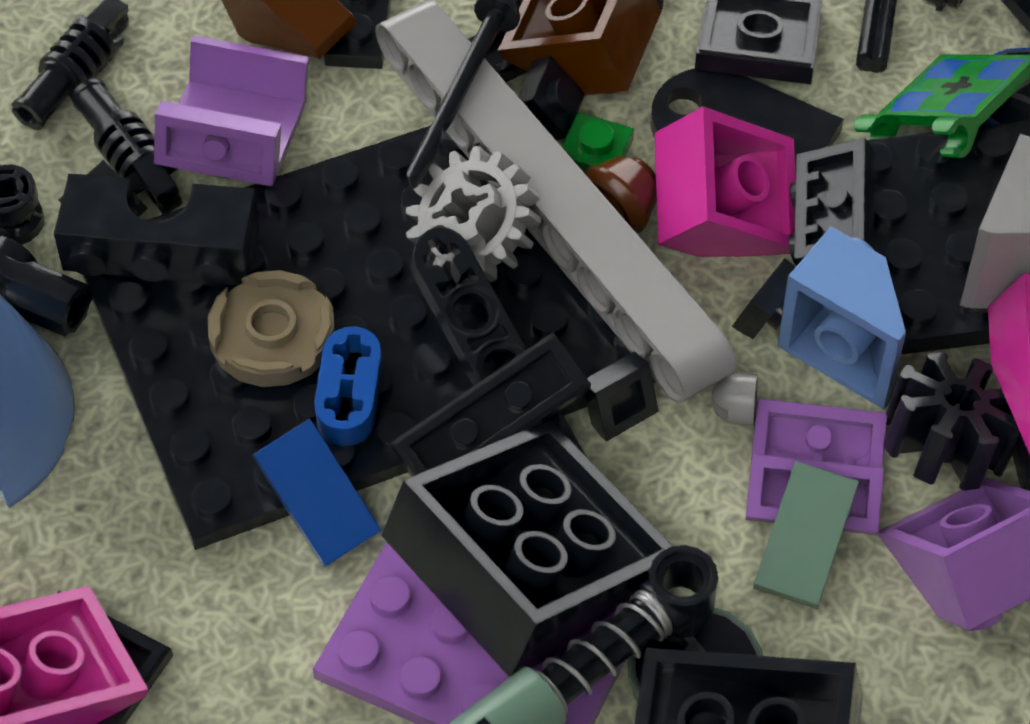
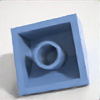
M831 226L788 275L778 347L884 410L892 397L906 335L886 257L874 251L865 241L851 238Z

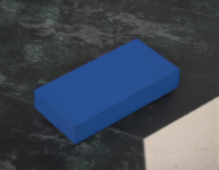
M311 419L306 420L252 455L323 567H326L381 531Z

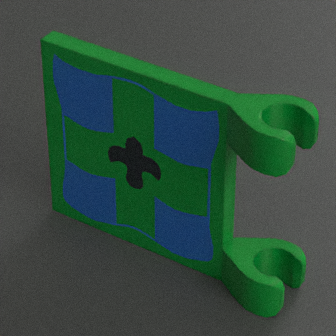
M941 54L878 114H863L856 118L854 121L855 131L870 132L869 140L896 137L900 125L932 126L933 134L948 135V142L945 148L940 150L941 157L963 158L970 152L978 128L1030 77V55Z

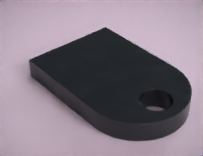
M694 69L683 71L667 80L657 91L651 111V130L654 139L655 132L686 116L672 111L668 106L673 101L679 99L691 100L700 108L706 107L793 138L795 170L797 154L832 146L842 131L844 121L839 116L746 76Z

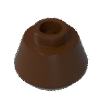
M618 156L591 166L584 171L585 175L637 234L641 233L646 228L657 202L656 174L653 169L641 159Z

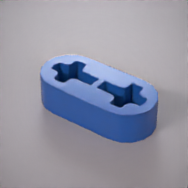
M354 326L339 329L327 338L323 347L314 401L317 430L324 440L341 447L354 446L363 442L371 434L375 425L382 377L381 347L375 334L365 328ZM354 352L361 353L362 357H359L356 363L355 375L345 374L344 361L348 360L349 354ZM343 397L352 398L354 411L350 412L348 420H336L335 415H339L341 411Z

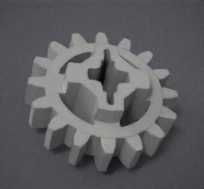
M474 146L470 153L469 161H467L454 150L449 153L450 167L443 170L432 163L429 167V172L434 180L429 186L419 184L417 188L413 189L422 197L420 205L406 207L405 214L418 222V225L408 230L406 235L409 240L416 243L419 236L433 228H450L458 232L467 241L487 279L492 282L497 280L496 265L503 262L512 269L518 266L517 259L513 254L517 246L527 249L532 248L534 243L524 233L526 227L541 224V218L528 208L540 200V196L537 191L527 184L531 178L529 174L516 163L513 164L502 152L497 150L490 156L481 147ZM480 180L495 181L500 183L501 187L496 189L490 183L481 186ZM436 247L431 248L426 265L429 267L439 265L450 281L453 278L450 273V265L454 254L451 252L442 255ZM465 278L462 282L467 283L470 282V280L468 278Z

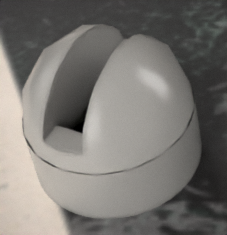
M735 373L716 383L712 391V405L715 413L722 420L733 424L754 425L758 375Z

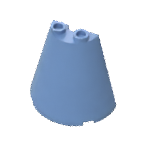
M0 295V496L8 508H10L34 491L57 465L65 451L64 445L70 432L71 423L74 422L75 404L70 377L56 351Z

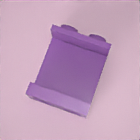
M193 35L190 42L189 82L178 104L161 101L155 113L154 164L273 187L306 103L309 57Z

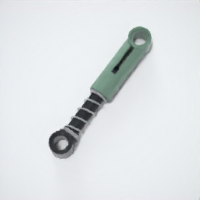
M678 545L661 551L651 563L648 578L637 586L635 594L631 595L628 603H621L617 606L615 616L608 622H595L588 637L584 640H571L564 655L558 659L547 658L544 661L541 672L532 670L529 667H522L447 724H566L567 705L583 692L592 695L591 686L608 673L616 677L617 671L615 668L632 655L640 658V649L649 642L663 641L668 636L688 638L704 631L711 623L714 613L718 586L717 566L708 554L696 547ZM674 587H684L696 594L680 597L668 590Z

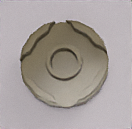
M282 270L255 272L241 278V285L234 287L230 292L227 287L216 297L208 315L210 349L220 367L235 379L260 387L285 386L312 375L320 367L323 347L327 338L335 332L333 306L327 296L325 299L323 294L317 291L315 283L302 275Z

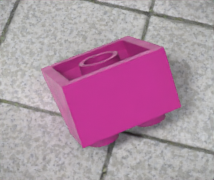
M701 107L655 132L658 245L696 257H746L790 254L789 235L791 232H795V209L790 196L791 182L796 180L793 138L706 107Z

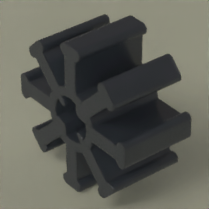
M929 353L921 373L914 371L913 366L906 365L899 375L886 411V425L891 426L884 446L893 458H897L902 453L922 451L913 475L930 485L935 483L942 463L945 462L951 464L961 481L959 484L961 490L979 489L987 469L992 470L995 476L1001 477L1021 433L1002 389L985 390L993 370L991 364L973 358L965 379H960L956 377L948 364V355L946 353Z

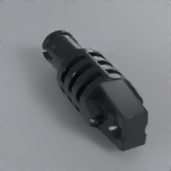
M104 0L87 17L81 14L69 26V30L60 36L59 41L52 45L50 51L40 59L39 75L19 98L11 103L13 114L22 124L34 130L42 129L48 118L68 96L72 97L74 90L80 84L89 79H95L97 73L104 69L106 63L116 55L124 44V37L120 36V34L129 25V17L127 15L129 12L128 4L121 0Z
M97 78L89 79L80 84L74 90L71 101L94 129V146L120 178H130L133 192L137 195L144 191L162 215L181 206L183 202L178 195L179 190L176 183L170 177V174L177 171L178 168L154 164V135L137 113L123 110L109 93L102 80Z

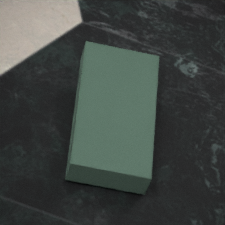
M795 461L753 589L818 609L859 481Z

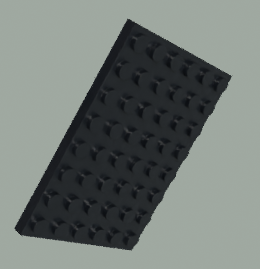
M430 126L277 176L273 187L261 184L244 187L255 189L260 225L251 274L282 270L306 277L316 284L317 291L322 293L325 299L327 296L332 304L335 331L344 327L356 326L365 328L375 334L380 342L382 377L375 425L371 434L363 442L354 446L341 447L324 440L356 491L408 473L405 466L392 450L391 442L473 387L415 281L410 267L415 243L407 238L406 232L418 225V222L405 214L406 207L420 205L422 197L410 188L407 170ZM445 131L444 139L432 163L443 170L450 167L449 153L454 150L467 161L469 159ZM429 169L420 184L429 186L434 180L430 175ZM480 180L481 186L489 184L487 180ZM184 208L148 219V221L170 219L178 215ZM526 228L524 234L534 243L532 248L527 249L517 246L513 254L517 259L518 266L512 269L503 262L496 265L497 280L490 282L526 349H529L553 332L587 378L629 355L631 352ZM108 274L98 276L82 275L84 282L91 287L93 304L194 550L290 516L252 455L308 419H311L317 429L314 401L320 367L312 375L290 385L260 387L244 383L224 371L210 349L208 315L216 297L227 287L230 292L238 285L213 287L191 281L167 279L146 281L132 276ZM453 278L449 281L447 290L440 292L442 296L445 297L457 286ZM467 299L460 301L454 306L452 311L454 320L458 325L469 330L482 328L487 324L489 318L486 308L476 300ZM354 352L349 354L348 360L344 361L345 374L355 375L356 363L358 358L362 357L361 353ZM500 354L490 356L483 363L485 376L488 377L513 359ZM583 394L561 410L563 416L586 408L585 395ZM343 397L341 411L339 415H335L336 420H348L350 412L354 411L352 398Z

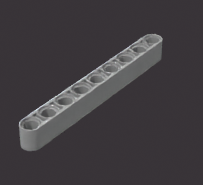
M426 0L379 23L376 26L375 32L380 49L388 63L435 118L436 112L471 42L434 0ZM484 58L455 118L446 130L447 134L468 159L474 146L481 147L490 156L498 150L507 156L513 164L516 163L529 174L531 178L527 184L539 193L540 200L528 208L541 218V224L526 228L631 353L635 351L649 363L652 378L671 400L676 403H682L733 374L737 368L736 358L729 341L722 331ZM487 180L496 189L501 187L500 183Z

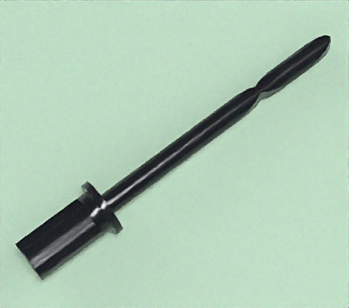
M523 0L476 1L474 12L482 24L436 112L435 121L427 130L408 167L407 178L412 190L417 188L425 177L444 139V133L455 118L497 32H509L518 26L520 22L519 8Z

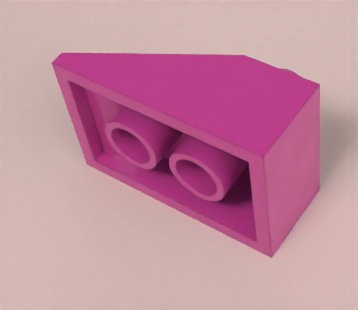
M90 585L0 607V724H98L146 697L148 687Z

